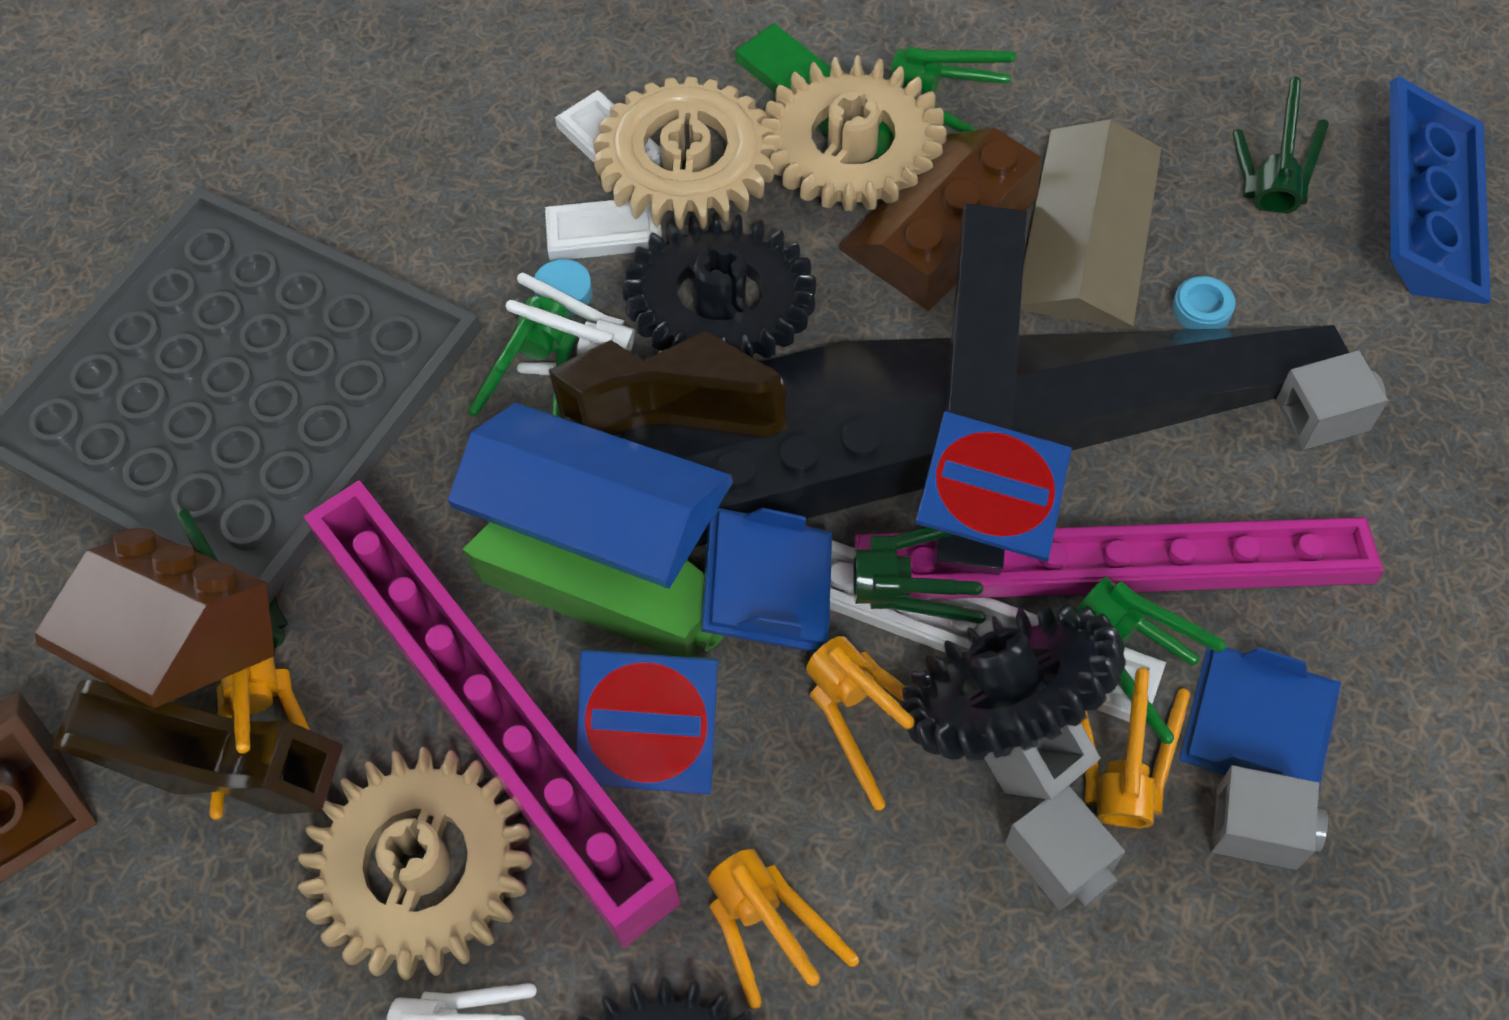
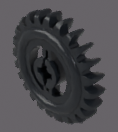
M716 212L713 213L709 232H703L699 228L695 216L691 215L688 223V236H682L676 225L670 222L667 226L668 245L665 244L662 237L656 233H651L648 242L649 249L641 246L636 247L634 262H629L626 265V280L622 289L623 298L627 302L626 315L636 322V332L646 338L652 337V346L659 351H664L703 331H707L729 345L735 346L752 358L755 353H758L763 358H769L776 354V345L788 347L794 343V334L801 333L807 328L808 316L815 310L814 295L817 282L815 276L811 274V261L809 258L800 259V246L797 242L784 248V233L782 229L775 232L768 242H764L765 225L763 220L758 221L751 234L745 235L743 234V221L740 214L736 216L729 232L723 231ZM746 276L756 282L763 294L758 305L752 310L745 303ZM688 278L694 283V308L698 315H695L683 306L677 295L681 285Z
M1044 603L1038 611L1039 624L1032 627L1027 614L1021 608H1018L1016 613L1017 628H1004L996 616L992 617L993 631L981 637L974 629L968 627V638L972 642L968 652H962L958 645L946 640L944 643L945 651L951 664L945 665L940 657L927 655L925 662L928 671H912L911 681L913 685L905 686L902 689L904 701L900 705L915 720L913 728L907 729L911 740L922 745L924 751L934 755H942L946 759L959 760L966 756L968 761L983 760L989 753H993L995 758L1009 756L1012 750L1017 747H1021L1023 751L1037 747L1039 739L1045 737L1053 740L1063 735V727L1066 725H1079L1087 719L1085 711L1100 708L1107 700L1106 694L1111 693L1117 687L1120 681L1119 675L1123 672L1126 664L1123 655L1125 646L1119 632L1112 626L1106 615L1099 614L1096 616L1089 606L1076 612L1070 603H1066L1058 611V622L1052 609Z

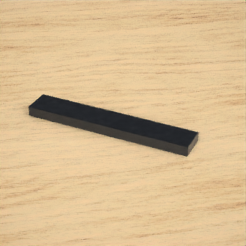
M965 203L961 214L946 412L1013 431L1027 211ZM952 535L935 540L933 568L1000 575L1004 568L1005 550Z

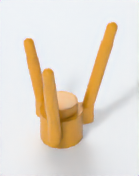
M838 636L822 645L813 654L806 666V673L817 684L810 693V697L824 712L872 807L875 810L881 811L885 808V800L837 704L842 702L846 707H852L869 696L903 728H913L915 720L884 690L886 689L900 701H904L902 689L905 685L881 668L866 651L860 653L845 636Z
M274 657L221 679V684L216 687L218 715L233 718L234 714L236 751L241 754H245L250 750V714L267 710L273 704L274 696L279 697L290 722L310 730L292 691L290 671L288 669H275ZM210 792L209 814L213 820H218L223 816L225 794Z
M1144 667L1138 668L1135 672L1126 760L1108 762L1106 773L1100 775L1098 761L1084 772L1086 780L1084 804L1097 806L1096 817L1103 824L1137 829L1153 826L1154 814H1162L1164 787L1186 715L1190 692L1186 688H1180L1177 691L1166 724L1174 735V741L1171 744H1164L1161 741L1150 778V768L1142 763L1149 685V671ZM1085 711L1087 719L1081 722V725L1095 747L1088 712Z
M745 849L728 857L709 875L708 883L718 897L709 906V909L722 928L739 982L742 985L750 1008L758 1009L762 1004V999L736 922L737 919H740L744 926H751L763 920L809 986H816L820 981L819 973L776 911L780 900L849 967L858 965V955L787 884L776 865L766 867L754 849Z

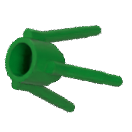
M909 46L907 50L901 48L897 50L892 61L889 79L895 70L902 66L904 69L903 89L906 88L910 81L920 77L922 81L921 95L933 91L935 94L940 77L1007 84L1011 82V76L1006 73L941 65V63H1012L1016 60L1017 55L1013 51L924 50ZM943 110L944 125L959 132L976 130L973 126Z
M534 296L529 297L525 301V304L570 319L568 310L552 299ZM519 316L511 338L478 390L476 397L468 408V414L470 416H477L518 351L529 358L537 360L547 359L550 353L556 352V366L570 360V354L577 336ZM553 391L551 415L560 417L555 393Z
M1107 576L1090 591L1076 610V612H1079L1084 607L1089 606L1096 616L1099 614L1106 615L1112 626L1119 632L1123 643L1138 630L1190 665H1197L1200 658L1198 654L1146 619V616L1216 652H1223L1227 647L1226 642L1218 636L1140 596L1122 581L1116 584ZM1124 668L1123 672L1119 675L1120 681L1118 685L1129 700L1132 701L1134 680ZM1148 700L1146 723L1150 725L1164 744H1171L1174 741L1173 733Z

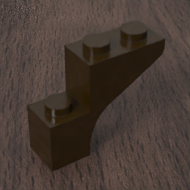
M703 331L647 360H644L640 355H634L614 341L609 340L549 369L560 417L611 435H616L636 427L655 424H670L760 437L773 436L788 428L784 404L787 392L780 374L773 368L767 367L741 352L735 346L729 345L707 331Z
M83 680L79 681L52 747L169 793L186 795L220 792L268 812L294 814L322 812L343 745L287 720L269 722L250 721V750L245 754H241L236 751L234 718L212 714L174 702H168L159 707L152 708L107 683Z

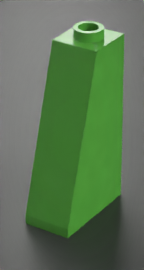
M489 522L463 548L473 576L482 583L667 655L694 657L701 648L706 652L713 650L724 638L723 635L701 632L705 573L687 560L670 589L492 522Z

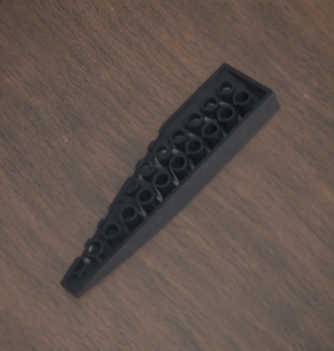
M1335 325L1019 335L1013 431L1068 446L1073 451L1276 399L1291 369L1349 353ZM951 338L842 341L761 361L760 363L773 368L780 374L787 392L784 404L788 428L773 436L760 437L670 424H655L621 432L623 439L730 474L733 484L718 508L745 514L766 508L804 516L808 519L921 490L925 487L943 414L946 411ZM708 525L695 547L707 545Z

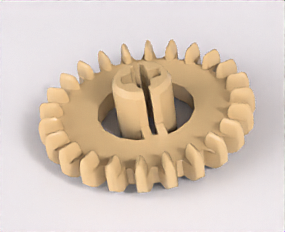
M859 55L854 59L850 74H844L840 68L838 58L834 57L831 62V75L827 78L822 75L817 64L813 62L810 67L809 85L806 84L805 79L801 75L794 72L791 76V90L779 85L776 90V102L768 101L766 104V113L769 118H764L761 125L772 129L775 133L765 136L762 143L773 145L778 150L770 157V163L774 166V174L783 176V186L789 190L801 187L800 198L806 201H811L817 196L822 197L821 206L831 208L838 201L842 202L844 211H853L856 203L862 202L867 210L876 209L878 199H882L886 203L897 201L899 199V190L917 185V175L932 169L933 163L931 160L943 153L942 144L946 142V128L943 126L944 112L942 108H935L934 92L930 91L921 95L922 81L920 77L910 81L906 88L903 89L904 69L902 66L895 70L890 79H883L884 67L881 58L877 60L873 71L869 75H864ZM829 117L828 148L822 153L816 147L812 135L817 126ZM883 121L892 132L894 141L887 152L878 159L870 161L877 152L879 124Z
M687 77L684 84H678L675 78L665 79L664 87H658L655 83L651 82L644 85L645 94L642 95L636 91H631L625 95L626 104H614L609 109L610 117L603 119L599 123L600 135L593 142L596 154L594 166L597 174L601 176L603 190L605 192L613 191L617 207H622L631 200V212L635 219H638L646 207L651 205L652 220L656 227L660 225L664 214L668 210L673 211L676 227L679 230L683 228L688 211L694 212L702 229L706 228L709 208H714L722 221L727 223L729 220V200H732L737 208L746 213L749 208V195L761 199L764 195V182L771 183L774 179V166L770 163V157L778 150L773 145L762 143L765 136L775 133L772 129L761 125L764 118H769L768 114L762 109H756V101L750 96L738 98V89L733 86H727L719 90L718 81L709 79L704 85H698L696 77ZM686 124H689L690 149L686 151L685 133ZM706 125L717 130L727 145L724 155L714 165H712L710 130ZM661 127H663L660 134L662 167L653 163L645 152L648 139ZM683 160H686L685 169L682 167Z
M426 747L420 748L419 759L415 769H409L403 756L398 751H393L391 775L384 776L372 762L366 761L365 770L369 786L362 789L348 779L342 778L340 784L349 801L346 806L337 805L325 800L322 810L333 821L331 828L306 827L307 835L315 843L323 847V849L317 853L300 854L298 860L304 868L318 873L320 876L299 883L298 889L307 898L324 899L306 911V917L311 923L317 925L333 922L321 934V941L327 947H336L349 941L342 953V958L348 965L358 964L371 953L368 968L374 976L383 975L394 960H397L398 974L403 980L413 977L419 960H424L432 975L437 976L443 970L444 955L451 952L461 964H466L470 960L468 941L474 938L486 946L494 943V937L487 925L491 919L503 923H509L513 920L514 915L503 903L505 897H521L527 891L524 883L512 877V873L529 868L532 864V858L527 852L515 851L513 849L528 840L530 830L525 824L509 826L518 817L520 811L512 798L498 804L505 791L496 777L492 778L482 787L485 769L478 760H474L462 776L460 775V759L453 750L447 752L440 769H436L434 758ZM419 815V817H418L417 820H416V819H413V818H410V817ZM447 822H451L460 830L465 839L468 851L465 873L455 890L438 905L415 912L420 896L434 892L444 883L449 874L451 860L448 849L441 838ZM376 843L375 855L377 864L393 884L386 905L380 903L371 892L367 874L370 854ZM421 845L426 852L423 859L411 858L405 868L400 862L404 854L415 855Z

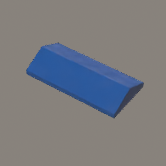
M1397 76L1390 82L1391 262L1412 295L1487 304L1491 301L1484 123L1404 78Z
M514 403L471 432L447 501L454 509L670 589L733 484V480L730 474Z

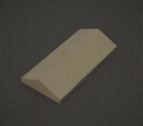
M1111 119L1051 129L1023 266L1020 310L1128 330L1133 329L1162 147Z

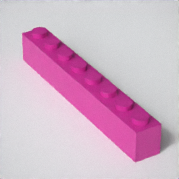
M358 480L304 515L303 517L325 554L493 777L499 780L506 794L514 800L521 814L622 948L625 949L678 907L681 903L674 879L361 481Z

